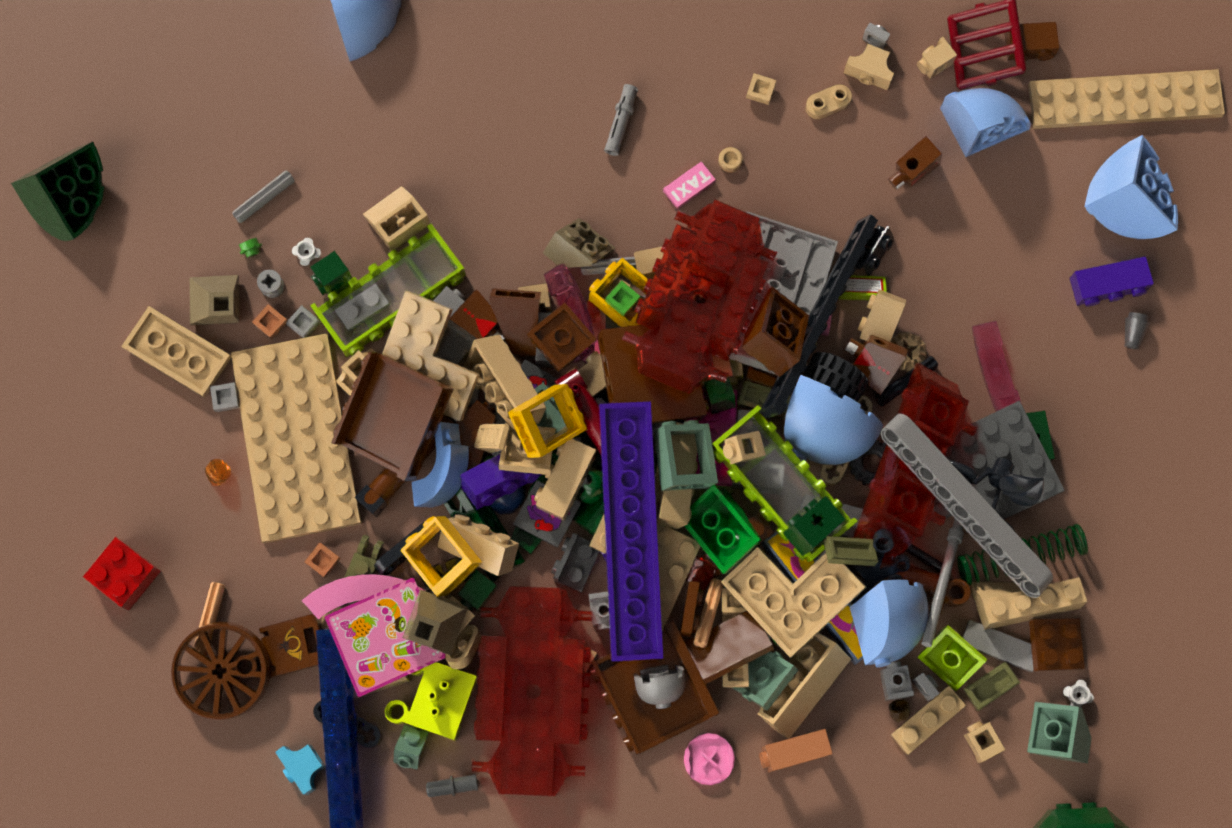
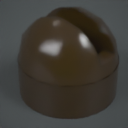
M905 700L891 702L889 704L891 718L896 722H900V720L906 721L910 716L909 703Z

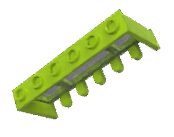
M431 223L427 225L428 233L419 239L416 236L411 237L408 240L409 246L399 253L396 249L389 252V259L380 266H377L376 263L368 267L369 273L361 279L351 278L348 281L349 287L339 294L336 291L329 293V300L320 307H317L315 303L310 305L346 357L353 356L357 351L361 352L364 349V345L370 341L375 342L384 335L383 332L393 326L405 291L413 292L433 301L446 286L455 287L464 280V276H466L464 267ZM376 284L390 306L349 332L335 312V309Z
M759 405L712 443L714 459L719 464L723 462L729 469L727 474L735 483L740 482L745 488L743 492L751 502L756 501L762 508L760 512L769 522L772 520L778 526L776 531L783 540H788L783 534L790 527L787 522L797 513L802 516L806 512L803 508L814 498L820 501L826 496L846 519L828 536L840 537L857 522L855 517L850 519L842 509L843 504L837 498L834 500L826 491V484L821 479L817 480L808 470L810 468L809 464L805 460L801 461L792 451V444L789 441L784 442L775 431L777 427L771 421L768 423L759 413L761 410ZM760 431L766 455L751 461L730 464L729 459L723 454L724 440L736 435ZM748 440V441H749V444H750L751 452L754 453V452H753V448H752L751 441ZM824 539L804 556L796 548L793 551L802 561L806 559L807 562H810L825 550Z

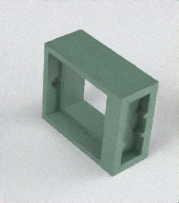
M698 420L684 422L682 425H677L676 421H668L662 423V427L653 431L661 491L703 489L718 483L709 423L699 424ZM695 434L701 474L677 475L671 435Z

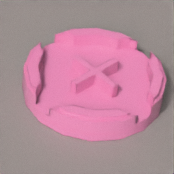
M707 733L699 735L689 743L685 750V769L690 777L700 784L714 785L721 783L729 777L734 768L735 756L733 748L724 738L717 734Z

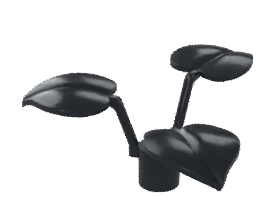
M996 459L992 469L987 467L985 472L978 478H976L977 473L969 466L949 460L970 484L977 485L988 476L990 485L997 488L991 506L994 510H996L1001 490L1004 491L1005 495H1009L1014 503L1022 506H1033L1042 496L1044 478H1030L1012 474L1015 466L1008 459Z

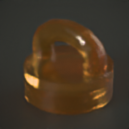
M213 459L205 467V474L213 486L219 487L230 477L231 469L223 460Z

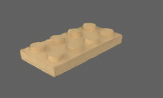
M148 306L121 346L204 398L232 358L228 353Z

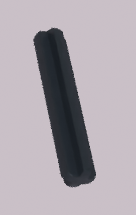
M929 356L915 366V368L887 386L882 394H876V402L881 407L885 406L938 367V362L933 356Z

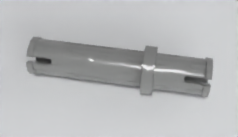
M630 84L623 86L620 101L615 106L614 121L604 148L605 153L612 156L619 155L629 117L634 112L633 104L638 89Z

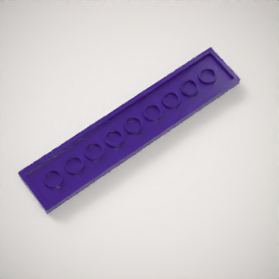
M651 402L599 404L611 661L663 659Z

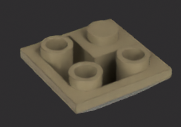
M578 218L555 232L543 254L560 268L585 267L593 265L612 253L615 247L609 243L608 239L594 231L587 222Z
M238 275L190 277V325L240 323Z
M420 589L402 638L451 655L468 607L440 596L437 597Z

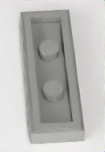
M968 620L962 638L977 651L1001 661H1006L1026 671L1033 672L1030 643L992 628L984 630L982 624Z

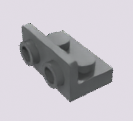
M573 533L571 538L566 537L561 549L565 553L561 561L556 560L551 571L554 574V582L582 593L600 551L590 547L591 542L579 537L576 533Z

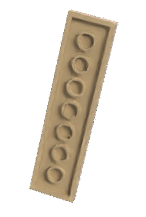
M1219 69L1030 81L1028 84L1033 129L1219 118L1225 114Z

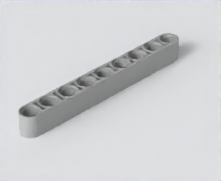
M897 414L881 431V437L884 442L1027 596L1038 598L1053 580V574L1050 569L908 416Z

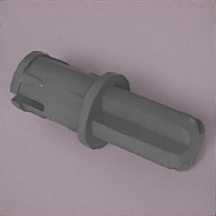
M476 774L457 778L450 776V779L426 783L428 797L449 794L455 796V793L478 791Z

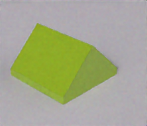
M949 625L942 628L934 637L932 646L926 647L917 657L955 691L987 661L980 652Z

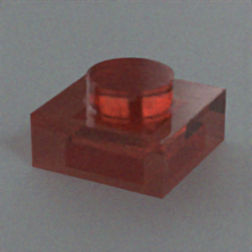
M696 555L686 581L699 582V589L704 591L718 568Z

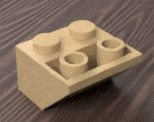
M402 186L363 213V216L390 251L401 246L430 224L426 212Z

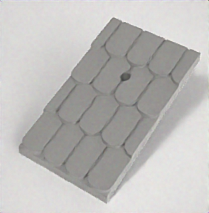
M746 211L701 350L713 352L716 355L734 361L737 360L740 363L758 369L761 368V370L775 374L742 349L745 332L771 287H774L809 315L826 283L838 241Z

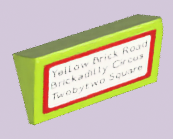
M852 275L846 283L847 288L839 299L869 300L871 294L877 295L879 289L887 292L886 279L879 276Z

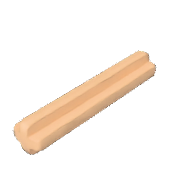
M713 578L710 581L694 639L695 646L707 647L723 589L722 580Z
M217 582L210 584L199 628L207 624L216 623L225 585ZM213 630L208 631V636L210 640L212 638ZM200 635L197 636L193 648L206 656L208 652Z

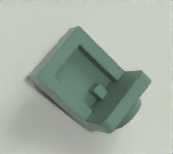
M404 724L394 749L393 762L403 768L418 769L420 756L428 739L429 731Z

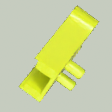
M435 662L411 673L413 676L423 674L411 709L404 702L393 700L385 707V716L394 724L406 723L456 741L464 711L471 692L474 691L478 677ZM401 705L404 708V715L400 719H394L391 714L392 709L395 706Z

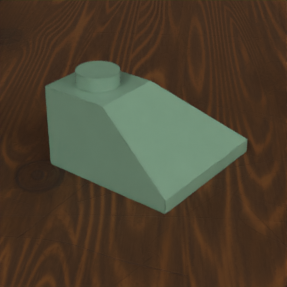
M1035 702L1027 752L1088 764L1092 737L1082 708Z

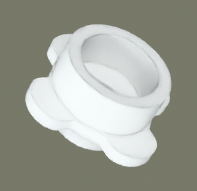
M305 238L292 248L293 255L300 259L302 266H308L311 260L321 256L320 249L313 245L311 238Z
M1077 680L1075 685L1064 688L1063 694L1070 700V706L1081 707V705L1093 701L1094 696L1090 693L1084 680ZM1077 692H1079V693L1081 694L1080 697H1077V696H1076V693H1077Z

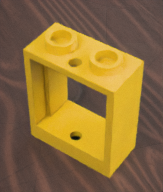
M621 258L617 263L613 261L606 269L604 278L601 281L596 279L589 288V291H591L589 301L620 327L646 324L665 303L667 297L662 290L624 258ZM620 274L651 298L631 321L619 314L600 297Z
M567 384L553 385L508 412L528 458L543 457L587 430L584 416L579 411L574 400V394ZM553 397L566 428L544 441L530 410Z
M432 516L423 523L424 528L420 532L414 533L406 539V545L401 549V552L437 597L447 596L482 561L446 516ZM440 530L463 557L443 578L440 577L420 551Z

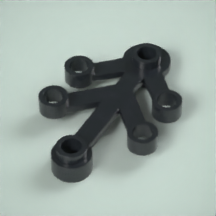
M880 529L873 535V547L876 550L878 563L875 566L869 567L854 565L865 579L864 585L866 588L852 600L853 604L873 589L875 582L889 577L888 580H903L901 575L895 573L905 572L910 568L909 557L900 554L895 557L894 563L880 569L885 552H889L894 546V536L887 529ZM845 564L854 574L853 566Z

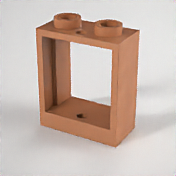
M826 729L765 745L761 747L762 752L759 753L762 768H767L769 773L826 757L833 753Z

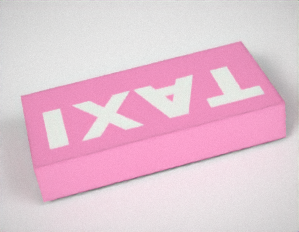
M700 162L663 188V192L678 210L714 184L716 179L705 165Z

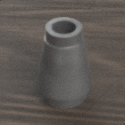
M1129 312L1128 317L1125 318L1124 347L1139 350V346L1150 324L1148 322L1149 316Z

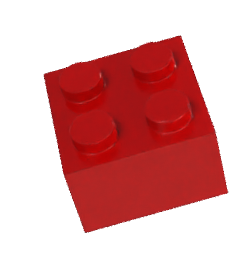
M115 537L84 574L83 578L120 607L129 611L161 570L124 541Z

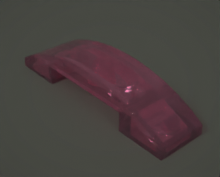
M560 264L545 273L544 277L550 295L557 297L559 306L566 303L594 335L587 305L566 265ZM595 344L592 345L589 349H587L584 353H582L573 362L576 363L581 359L594 353Z
M992 321L972 326V332L982 376L993 407L997 412L1019 401L1020 397L1018 390L1014 389L1001 347L1003 341L997 322Z

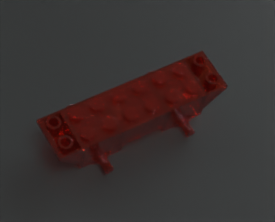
M916 363L909 384L903 391V400L898 414L908 416L945 456L948 447L954 445L957 435L961 430L970 436L976 433L977 427L965 421V412L969 400L961 396L956 383L924 365ZM886 445L875 478L870 482V492L853 538L873 539V535L878 530H889L894 536V546L892 550L885 552L883 558L894 563L897 555L903 554L916 537L923 535L926 524L929 521L942 526L945 523L943 520H946V517L934 511L936 497L895 452Z

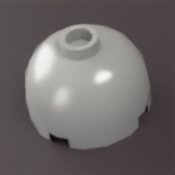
M668 665L642 669L640 670V676L637 673L634 674L635 687L640 698L648 704L656 705L658 709L671 707V702L679 699L685 689L684 668L679 665H675V670H668Z

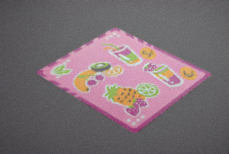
M410 578L325 616L329 630L358 697L445 658V653L402 638L419 593L414 578Z

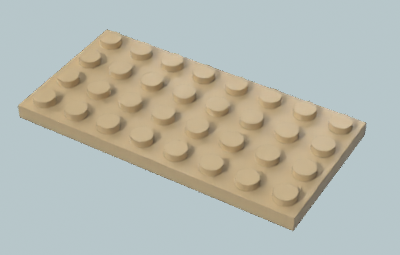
M328 334L231 352L262 543L265 544L362 524L358 501L355 499L357 494L349 449L343 445L331 443L334 437L333 431L342 417V409Z

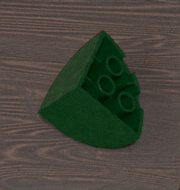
M92 141L53 159L11 184L30 215L47 233L59 240L70 241L81 235L94 220L93 217L97 208L101 206L104 192L101 174L103 166L98 150Z

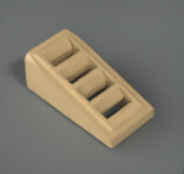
M480 425L474 447L489 453L503 450L510 430L509 425Z

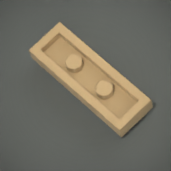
M947 686L895 730L891 737L909 755L966 705L953 689Z

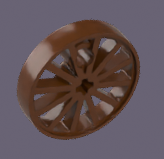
M231 622L207 624L190 633L179 645L171 668L173 687L180 701L193 713L215 720L231 719L251 710L265 694L270 680V659L262 641L249 629ZM220 629L218 653L208 636L209 630ZM228 630L239 633L241 636L227 655ZM200 635L210 658L190 645L197 636ZM248 640L256 651L251 654L242 655L233 662L237 652L244 642ZM186 651L206 666L182 665L181 660L184 652ZM244 659L252 662L253 668L249 673H245L241 669V662ZM220 667L226 668L227 672L224 674L218 673L217 669ZM180 671L207 673V675L183 686ZM237 676L241 678L260 677L261 680L257 691L243 683ZM210 679L197 700L193 702L187 695L186 690ZM232 684L251 697V700L243 707L236 697ZM215 686L213 712L201 708V704ZM223 688L234 709L233 712L221 713Z

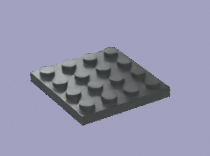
M1020 400L933 442L948 460L959 462L972 468L977 473L976 478L983 474L987 467L992 469L998 458L1008 459L1014 464L1015 469L1012 474L1030 478H1044L1043 493L1035 505L1065 491ZM987 476L977 485H971L992 506L997 488L990 485ZM1001 490L995 511L1005 520L1032 506H1022L1014 503L1009 495H1005L1004 491Z

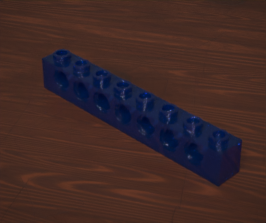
M316 630L330 828H363L353 684L330 630Z

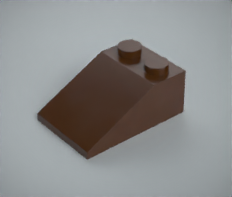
M774 287L769 288L745 332L742 349L748 355L761 362L769 371L774 372L779 377L800 361L809 315Z

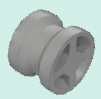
M265 270L259 274L257 285L264 296L276 298L282 294L284 282L276 271Z

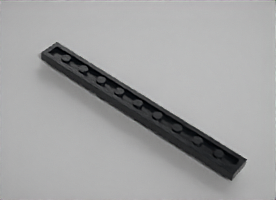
M872 214L858 220L809 314L800 361L782 376L777 377L759 412L765 418L780 415L786 409V401L789 395L793 393L798 377L807 368V360L816 350L818 345L816 342L819 336L826 330V322L829 316L835 312L837 300L845 292L848 279L856 271L855 265L858 259L866 251L865 245L875 233L874 227L878 219Z

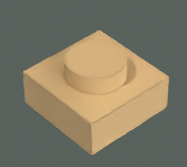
M754 73L746 98L769 105L776 80Z

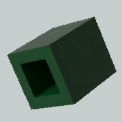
M728 375L704 381L705 395L712 414L736 407L735 395Z
M476 570L458 593L460 598H462L460 603L467 606V609L471 612L474 608L480 612L497 591L498 587Z

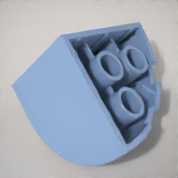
M331 0L350 61L367 55L377 48L376 45L385 36L388 37L396 24L401 0Z
M974 88L952 92L944 98L940 108L965 157L1023 133L1031 127L1030 120L1019 103L1007 94L994 89Z
M1143 135L1122 146L1099 168L1090 183L1085 207L1089 214L1093 215L1103 226L1114 233L1135 239H1152L1165 236L1178 229V209L1176 204L1172 205L1170 193L1174 192L1169 176L1167 173L1162 174L1156 162L1160 158Z
M800 375L788 405L784 437L785 442L789 441L792 444V451L801 461L808 459L820 464L837 465L850 462L867 452L877 440L884 425L872 412H868L866 415V412L860 408L861 404L844 395L841 399L835 392L830 390L831 387Z
M883 580L850 606L865 665L887 666L891 662L903 658L919 643L925 632L929 612L926 593L921 583L915 582L913 586L909 585L908 580Z

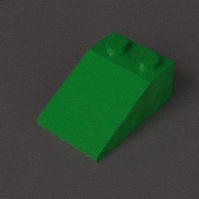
M712 485L690 506L692 514L688 525H685V527L723 574L729 572L761 541L742 508L729 492L721 486Z

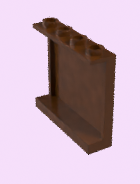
M688 319L600 331L597 340L609 403L651 402L652 424L694 418L701 421L707 415L709 405L707 398L703 397L702 392L704 379L702 374L698 372L699 354L697 350H694L693 341L695 334L693 327L689 326Z
M368 351V354L362 360L359 376L353 382L350 398L343 407L341 420L333 431L334 437L331 443L343 445L396 472V477L404 481H416L454 389L382 353Z
M674 621L664 625L662 631L663 659L611 661L610 653L596 661H591L593 668L589 669L595 683L601 682L604 691L600 693L606 705L612 704L615 714L611 716L617 728L623 727L627 737L623 738V741L629 753L634 751L638 755L719 714ZM668 665V670H675V665L682 666L685 673V689L679 699L671 702V707L658 709L656 705L648 704L640 698L635 687V673L640 676V670L655 666Z

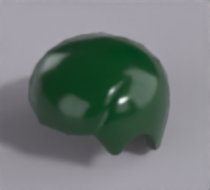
M594 463L589 470V477L592 483L583 485L584 492L581 494L580 500L585 503H595L603 498L602 467L597 463Z

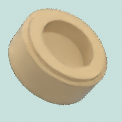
M728 147L721 151L718 163L723 171L733 173L740 169L743 157L738 149Z

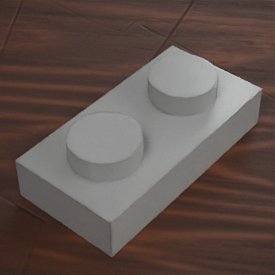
M374 284L335 309V312L350 332L389 307L390 304L378 286Z

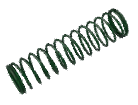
M1079 524L1067 526L1065 531L1059 528L1056 534L1050 530L1047 537L1042 533L1038 535L1037 539L1034 536H1030L1028 542L1021 538L1031 550V538L1037 542L1040 560L1045 565L1046 557L1039 543L1040 536L1046 539L1051 561L1053 563L1056 562L1055 553L1049 541L1050 533L1056 537L1060 558L1063 561L1065 560L1064 549L1058 538L1060 530L1065 534L1067 550L1072 558H1074L1075 553L1072 542L1067 534L1069 528L1072 529L1073 541L1080 555L1083 556L1088 553L1087 539ZM984 549L981 555L979 552L974 551L972 558L966 553L957 557L960 576L969 586L972 585V575L965 556H968L972 562L973 573L977 583H980V577L974 563L975 553L981 559L986 580L989 581L990 579L983 559ZM991 558L994 575L996 578H999L996 562Z

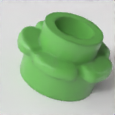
M257 238L247 240L239 244L240 254H246L247 258L260 253L259 248L262 246V243L259 244Z

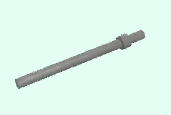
M956 519L954 520L953 527L948 532V546L921 643L925 647L932 646L958 544L962 543L964 535L962 531L963 526Z

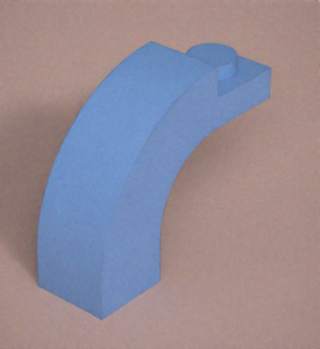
M440 422L435 433L436 461L434 467L425 478L411 482L414 507L433 508L449 501L461 486L460 474L467 471L469 450L468 446L461 445L458 424Z

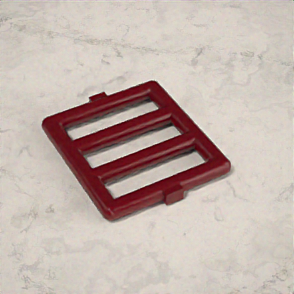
M1003 0L988 5L983 2L976 4L974 9L948 16L950 44L957 54L953 65L956 86L959 90L983 84L988 86L996 85L998 80L1022 75L1026 72L1016 0ZM1008 9L1009 22L959 35L957 23ZM1011 31L1013 44L962 57L961 44ZM1010 54L1015 55L1016 66L965 79L964 66Z

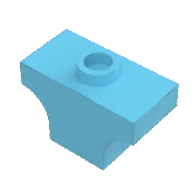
M308 744L298 751H292L287 746L278 749L275 753L285 766L283 773L289 782L295 781L303 795H309L316 790L314 785L315 776L326 766L314 747Z

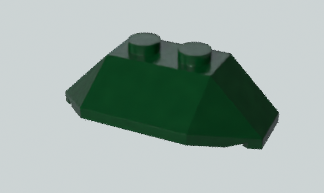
M1097 802L1081 803L1082 808L1072 809L1071 803L1056 804V809L1047 810L1033 828L1129 827L1106 807L1098 808Z

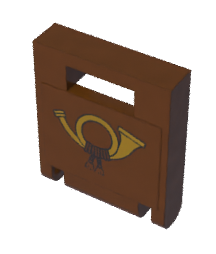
M314 614L259 628L260 634H269V636L261 638V641L269 655L270 667H276V671L270 672V678L329 663L320 619ZM313 629L318 651L310 653L305 630Z

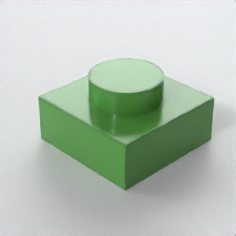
M621 280L605 298V302L624 317L640 300V295Z

